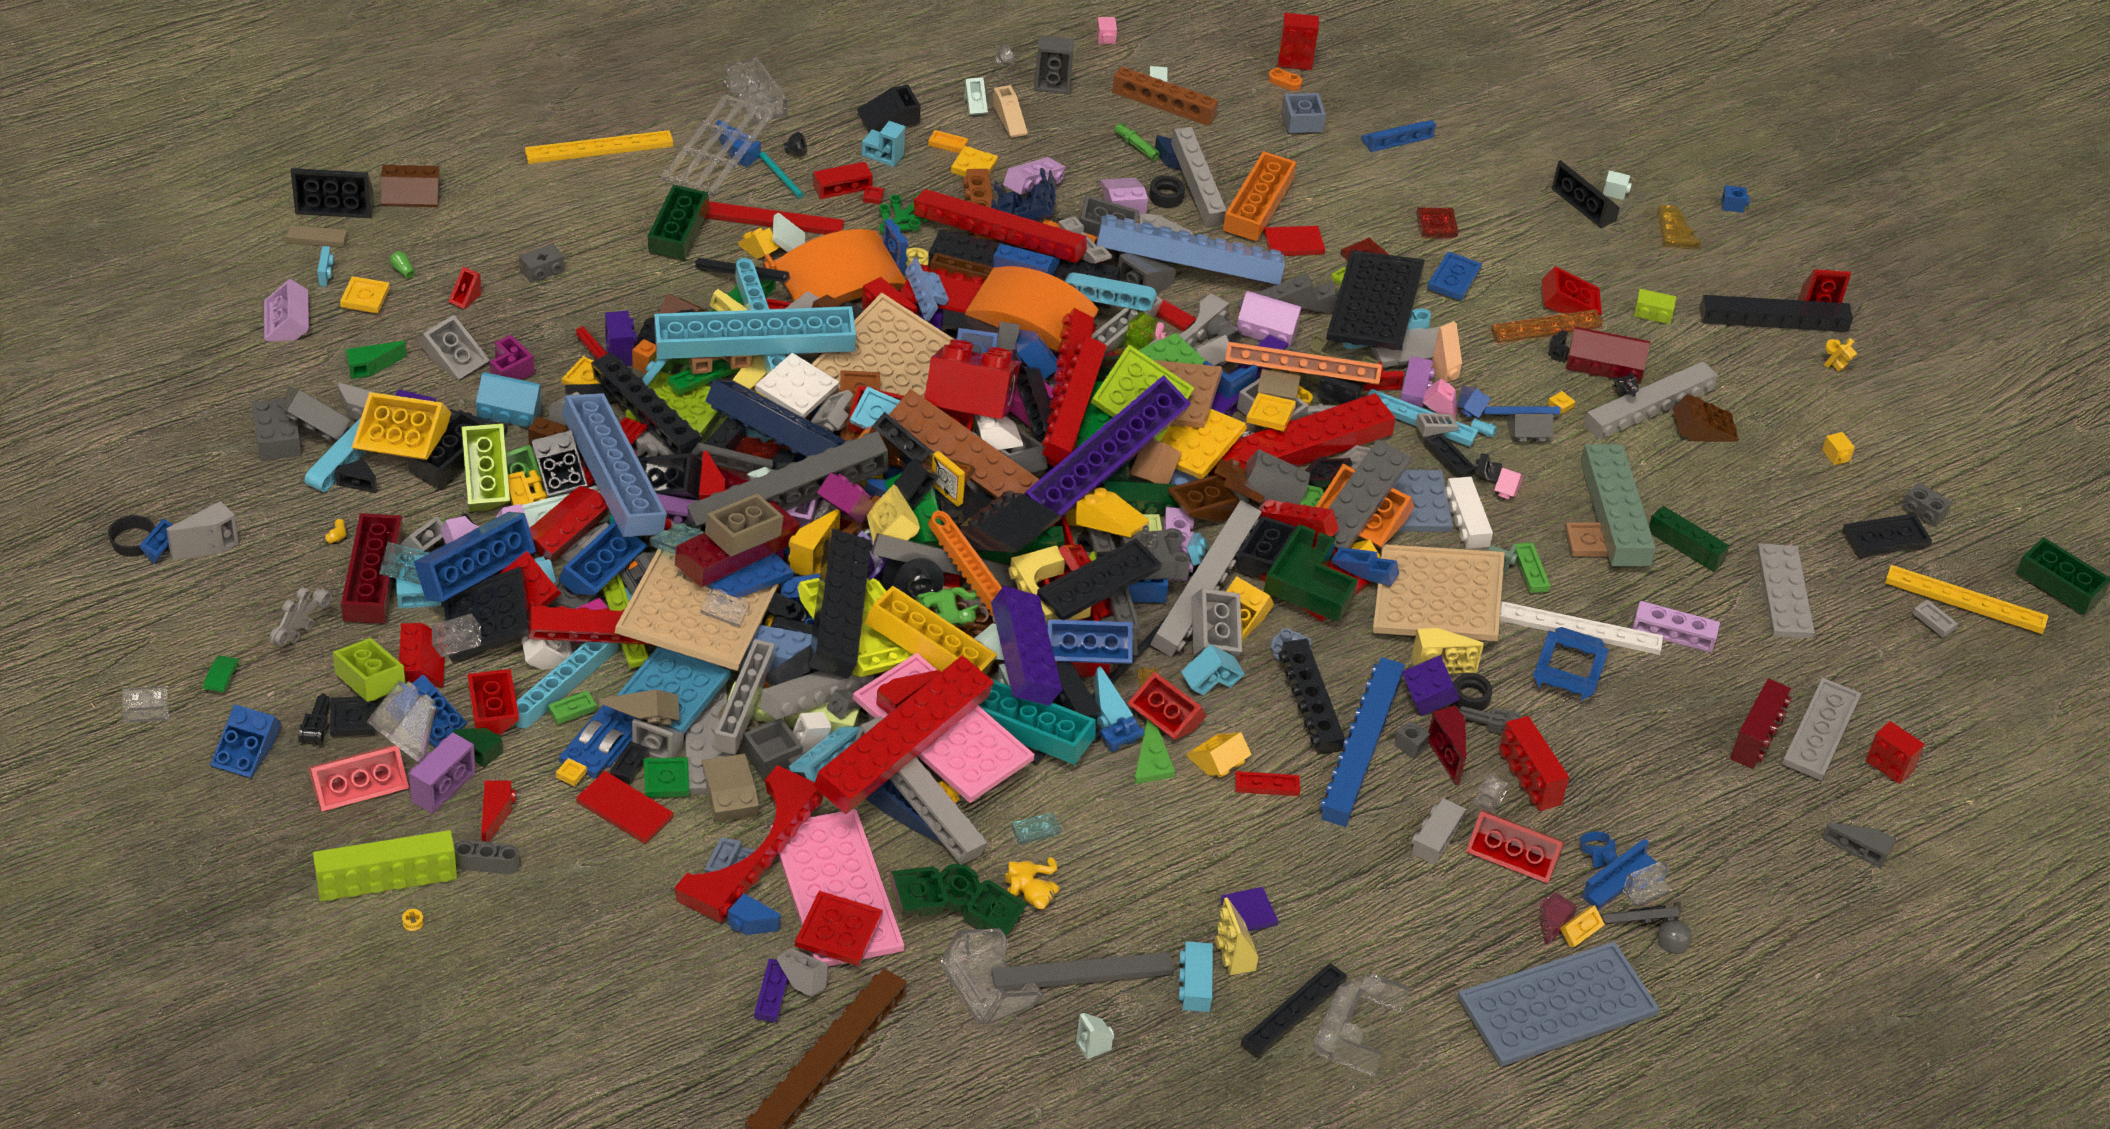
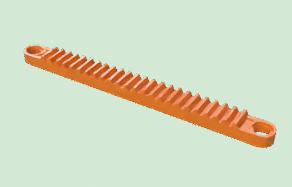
M943 511L934 512L928 523L930 529L938 538L939 545L944 546L943 551L948 552V558L953 559L954 565L957 564V570L962 571V577L967 578V584L971 583V589L976 590V596L981 597V603H985L986 610L990 609V615L994 616L991 601L1002 587L951 517ZM935 519L942 520L944 525H939Z

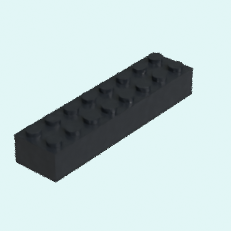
M832 528L824 543L808 667L849 679L857 664L871 540Z

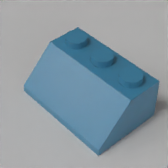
M483 372L476 400L477 417L529 428L536 417H540L542 414L541 384Z

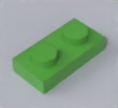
M585 691L548 704V711L558 725L597 711V705L589 691Z

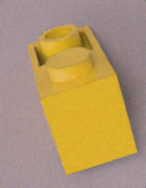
M760 227L742 235L743 239L737 242L741 248L756 259L780 248L779 245L773 242V233L770 228L762 230Z

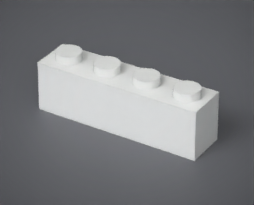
M1472 477L1449 478L1444 492L1449 501L1450 512L1454 514L1455 525L1460 530L1461 541H1464L1466 549L1490 547L1493 532Z

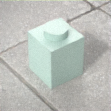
M1609 170L1603 194L1624 200L1625 193L1629 194L1632 183H1628L1630 175Z

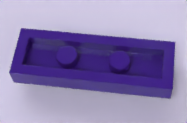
M769 958L754 1019L777 1023L788 978L776 959Z

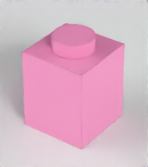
M1098 17L1096 30L1098 44H1116L1117 26L1115 17Z

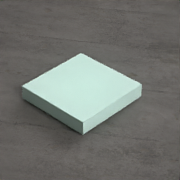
M780 213L774 215L773 242L787 252L805 243V232Z

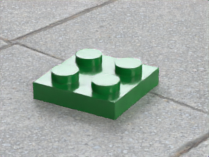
M688 757L644 758L645 795L649 798L689 796Z

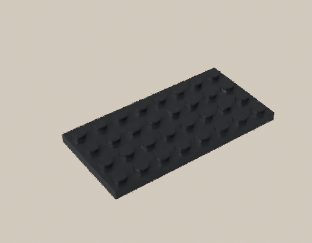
M1351 250L1326 340L1402 351L1425 260Z

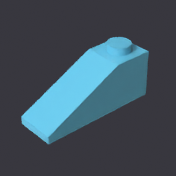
M1101 666L1098 667L1093 679L1095 702L1101 710L1097 717V722L1102 729L1117 724V719L1124 717L1127 720L1132 718L1133 714Z

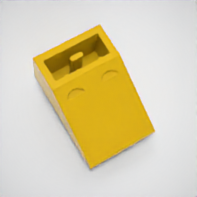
M1236 576L1226 592L1240 594L1241 635L1243 641L1265 619L1274 603L1270 595Z

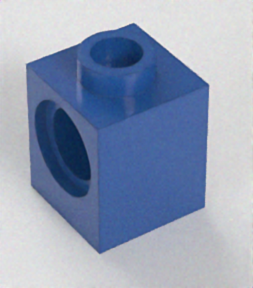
M1725 185L1721 197L1722 210L1743 213L1750 199L1746 188Z

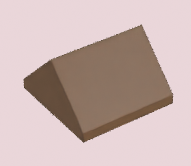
M1153 440L1138 453L1129 475L1149 483L1169 484L1182 452L1163 442Z

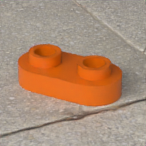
M1274 68L1269 71L1268 80L1270 83L1292 91L1301 88L1302 78L1297 74L1287 72L1281 68Z

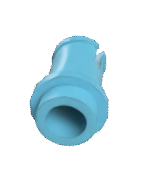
M1476 418L1471 424V427L1478 429V432L1485 434L1487 438L1494 437L1497 426H1494V423L1488 424Z

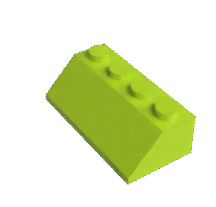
M503 424L462 427L469 512L488 511L509 503L510 496Z

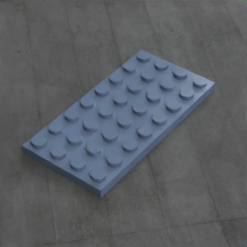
M1615 941L1459 991L1457 998L1500 1067L1656 1016L1660 1011V1008Z

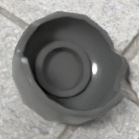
M1677 919L1664 921L1658 929L1659 945L1668 952H1685L1691 944V929L1685 922Z

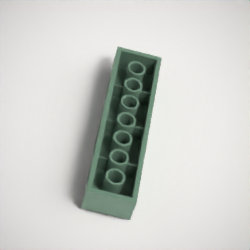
M1585 444L1581 465L1597 519L1601 525L1600 529L1603 533L1611 565L1651 566L1656 548L1623 444Z

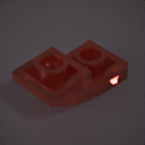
M745 437L734 449L736 452L769 460L780 451L777 443H762L760 437Z

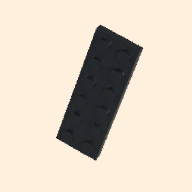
M1135 538L1037 589V595L1040 596V599L1060 620H1067L1161 570L1162 563Z

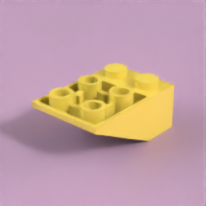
M1439 628L1417 629L1411 658L1413 666H1416L1441 655L1449 674L1477 673L1484 644L1483 642Z
M1224 898L1223 908H1220L1221 919L1217 923L1218 935L1215 936L1216 947L1222 953L1223 966L1228 968L1230 975L1256 971L1259 957L1246 923L1230 900Z

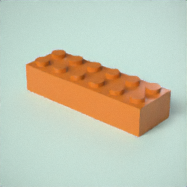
M1263 151L1225 213L1223 231L1249 240L1258 241L1264 231V227L1267 226L1294 180L1297 162Z

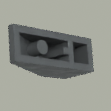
M1829 822L1822 836L1823 840L1880 869L1890 855L1896 838L1878 829Z

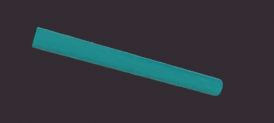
M764 151L759 154V157L801 199L804 193Z

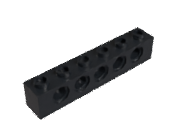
M1307 638L1283 642L1282 649L1279 651V660L1285 666L1286 679L1291 682L1292 695L1297 698L1298 711L1303 714L1304 727L1306 730H1309L1311 746L1315 747L1318 755L1342 751L1345 737Z

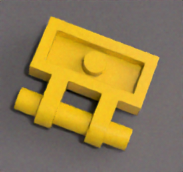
M536 470L529 471L530 477L528 478L525 477L523 471L508 474L509 496L512 506L518 504L525 505L548 498L541 485L543 483L541 476H538ZM530 486L534 487L535 493L531 494Z

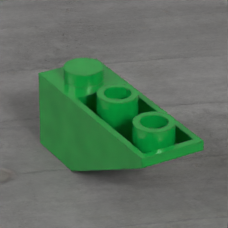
M405 340L345 349L351 379L370 377L407 357Z

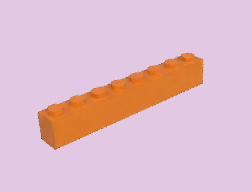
M1228 342L1225 362L1247 366L1255 364L1260 368L1321 377L1324 375L1334 379L1374 385L1379 384L1382 369L1380 364Z

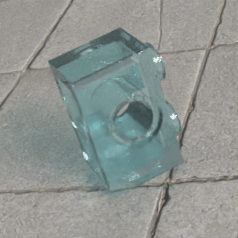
M388 542L379 574L421 585L414 561L429 553Z

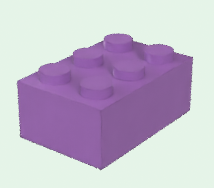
M451 733L440 742L437 748L429 752L422 762L414 766L409 773L412 802L432 814L475 774L474 744L455 733Z

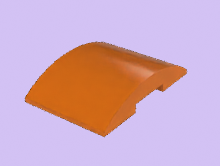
M867 229L844 230L815 238L794 248L774 262L776 270L789 272L790 280L784 283L793 301H796L808 291L819 298L828 294L838 301L845 303L846 301L861 298L863 295V285L879 277L886 280L896 290H901L906 282L877 231Z
M1002 266L992 269L966 310L965 315L998 327L999 322L1020 324L1019 330L1036 332L1048 348L1058 351L1061 343L1060 333L1063 329L1062 319L1066 313L1069 314L1073 308H1076L1095 318L1099 309L1079 290L1057 277L1030 268Z

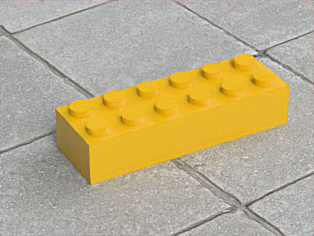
M894 586L887 590L872 605L865 620V623L874 630L886 636L913 655L918 653L936 670L941 672L963 655L987 675L998 655Z

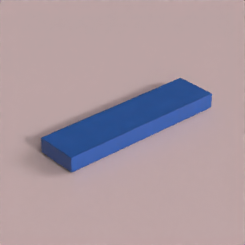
M1486 406L1482 414H1559L1560 407Z

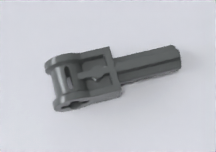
M1464 706L1459 710L1465 719L1488 724L1487 731L1501 735L1506 722L1510 721L1511 716H1513L1512 720L1522 718L1514 710L1505 711L1493 708L1492 712L1488 713Z

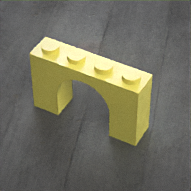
M1057 545L1011 558L1009 575L1017 583L1018 590L1037 595L1039 587L1036 584L1039 581L1064 574L1065 559L1058 550ZM1040 599L1046 625L1048 619L1060 620ZM1091 607L1067 620H1079L1089 617Z

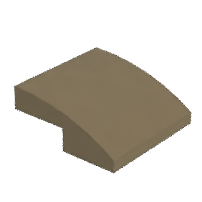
M1262 369L1257 394L1262 393L1296 401L1300 376Z

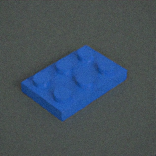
M1448 251L1430 279L1427 289L1462 301L1480 272L1482 263Z

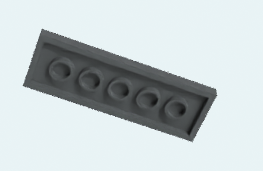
M1379 439L1375 442L1328 508L1334 510L1339 528L1332 536L1336 538V550L1339 547L1350 548L1411 463V456Z

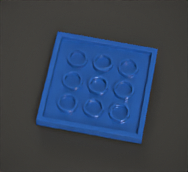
M773 553L706 586L725 604L793 578L794 571L776 553Z

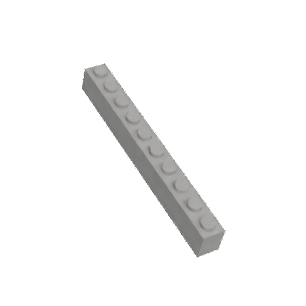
M1240 500L1150 645L1170 657L1173 656L1175 651H1181L1185 644L1183 638H1189L1193 631L1191 626L1192 596L1202 588L1218 590L1220 588L1217 586V583H1223L1228 575L1225 572L1226 569L1231 570L1236 560L1233 558L1237 556L1242 543L1250 535V530H1253L1259 521L1260 510Z

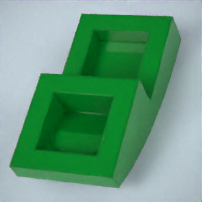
M218 655L207 673L203 689L225 692L231 684L232 674L239 667V659Z

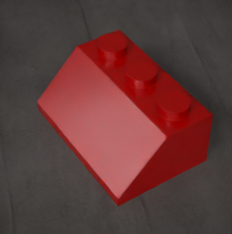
M401 623L399 662L404 666L405 688L422 675L435 688H443L446 639L424 623Z
M511 669L467 674L468 694L474 728H487L491 732L501 735L519 720Z
M1155 671L1127 703L1174 740L1192 733L1207 716L1202 706Z

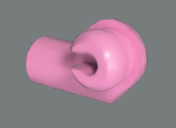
M1161 322L1156 323L1152 332L1154 340L1169 336H1165L1166 332H1163L1165 325Z

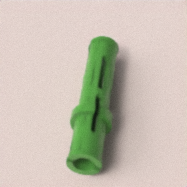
M1119 123L1115 127V132L1122 136L1126 143L1135 146L1152 161L1159 158L1160 152L1140 138L1136 131L1130 130L1123 123Z

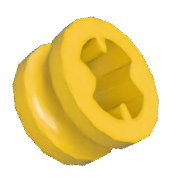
M409 909L402 915L403 926L406 930L416 931L423 926L424 921L421 911ZM410 918H415L416 922L411 923Z

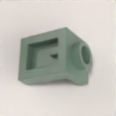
M1490 545L1488 551L1505 552L1503 568L1505 572L1508 571L1510 565H1515L1518 554H1515L1517 548L1515 545L1512 546L1510 551Z

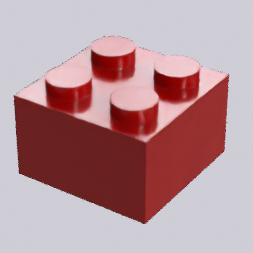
M1889 721L1875 734L1865 761L1898 784H1901L1915 771L1925 744Z

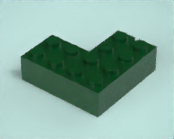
M1299 524L1267 573L1264 592L1339 622L1355 597L1358 579L1326 567L1333 557L1336 538L1319 532L1316 548H1313L1316 530Z

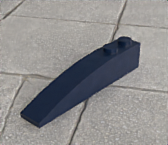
M888 779L866 798L873 805L905 826L942 843L896 788L891 779Z

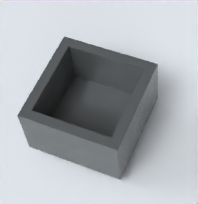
M782 718L743 733V751L763 779H766L777 765L788 769V759L803 753V746Z

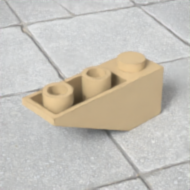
M1011 85L994 88L993 107L1010 138L1027 135L1020 105Z

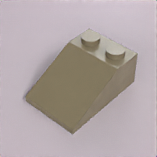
M656 689L599 699V703L636 718L647 720L649 724L658 723L661 726L672 725V721L680 720L678 694Z
M739 754L702 760L713 822L757 816L759 803L746 755Z

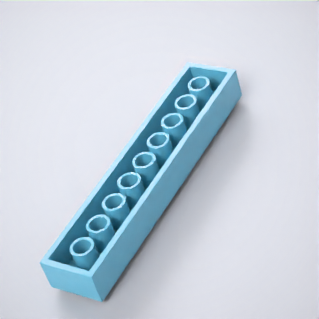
M852 306L654 314L657 359L855 351L856 332Z

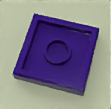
M1263 887L1221 895L1220 901L1222 906L1224 898H1228L1245 921L1249 932L1277 926L1278 919Z

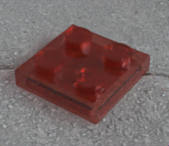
M1417 207L1416 215L1422 237H1458L1459 231L1453 208Z

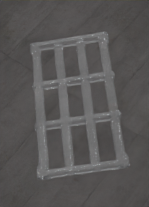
M723 94L718 104L708 117L701 122L700 127L687 144L681 148L680 153L659 176L660 179L683 187L705 191L709 195L714 196L733 168H736L737 163L752 143H755L756 138L768 122L775 117L777 111ZM727 103L735 105L719 126L711 124ZM742 107L750 110L735 130L727 128ZM757 112L765 114L750 135L742 133ZM706 130L714 132L701 150L693 149ZM722 134L730 136L716 155L708 153ZM737 139L745 141L731 160L723 158ZM687 154L695 156L679 178L672 176ZM702 159L710 161L695 182L687 180ZM717 164L726 166L710 187L702 185Z

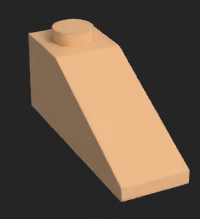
M1455 322L1439 327L1431 368L1435 369L1434 374L1445 382L1457 379L1462 366L1457 323Z

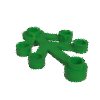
M898 194L890 196V204L893 206L895 215L893 222L899 226L900 231H918L920 229V221H930L929 219L911 214L914 212V201L901 211V196ZM885 203L879 206V214L882 215L883 222L879 225L882 236H884V220L890 219V205ZM901 222H909V224H900V223H901Z

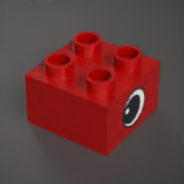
M951 339L949 344L944 345L931 357L924 398L936 407L1003 419L1013 408L1021 361L1011 360L1012 351L1008 349L989 347L988 352L980 354L972 352L973 343Z

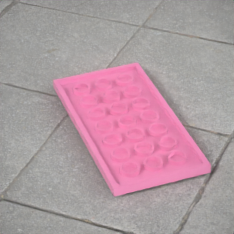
M916 653L854 692L853 700L872 717L878 718L882 716L885 718L888 713L876 704L877 690L882 684H886L895 678L935 671L936 669ZM977 706L922 751L918 757L971 803L1032 762L1035 754L983 709Z
M852 809L847 814L836 812L810 817L807 822L799 827L796 835L786 843L784 850L778 853L801 926L820 890L883 910V916L863 959L904 951V943L857 810ZM810 951L813 958L827 963L828 966L847 963Z

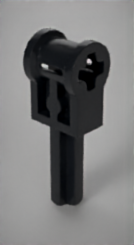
M1633 372L1620 378L1613 377L1618 394L1627 393L1635 397L1636 393L1639 392L1637 379Z
M325 693L317 696L312 714L305 713L298 734V741L301 744L304 742L317 743L319 746L323 744L328 727V719L325 714L330 702V697L326 696Z

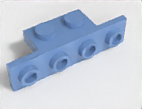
M914 257L907 266L905 273L924 319L930 321L938 309L936 303L946 305L949 299L939 275L923 271L918 258Z

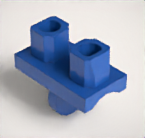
M1121 717L1117 719V724L1101 730L1100 735L1105 740V745L1108 749L1114 752L1122 744L1137 742V738L1144 736L1145 731L1138 726L1134 717L1127 720Z

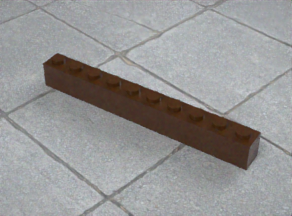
M885 968L878 975L875 974L869 986L858 993L852 1005H847L842 1016L831 1023L828 1032L825 1035H821L811 1051L805 1052L801 1062L790 1069L787 1078L775 1086L770 1097L764 1098L759 1109L747 1117L745 1121L746 1129H789L905 997L907 981Z

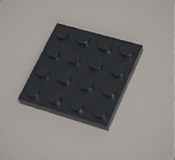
M521 566L482 580L444 601L449 658L452 662L528 635L529 608L525 576Z

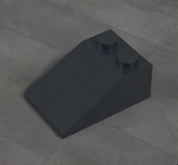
M688 453L638 458L656 494L699 500L702 460L695 455Z

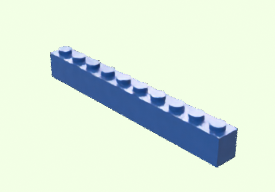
M1383 657L1380 658L1378 665L1374 664L1371 673L1373 679H1368L1365 689L1368 692L1367 694L1363 693L1360 701L1362 708L1358 707L1354 719L1357 721L1356 723L1352 722L1349 734L1351 737H1346L1343 745L1345 752H1340L1337 761L1339 768L1335 767L1331 779L1334 781L1333 783H1328L1325 793L1328 797H1323L1320 805V810L1323 811L1321 820L1344 827L1347 826L1400 685L1405 664Z

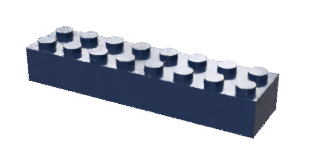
M713 380L705 402L712 405V409L718 412L724 411L727 413L728 418L742 421L743 426L759 430L758 433L760 435L774 438L775 443L782 446L787 445L791 447L790 451L799 455L804 454L807 457L817 455L828 448H835L846 442L845 439L736 381Z

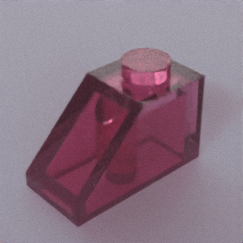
M1557 892L1550 898L1546 897L1540 905L1539 921L1544 943L1547 945L1562 932L1560 927L1574 918L1577 909L1575 904Z

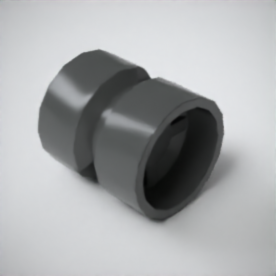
M1222 315L1211 320L1206 329L1207 335L1210 338L1226 335L1228 341L1233 343H1239L1242 338V332Z

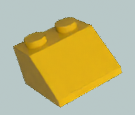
M1233 732L1216 734L1186 753V755L1208 776L1218 775V777L1227 775L1232 767L1244 764L1245 759L1251 755V752L1242 733Z

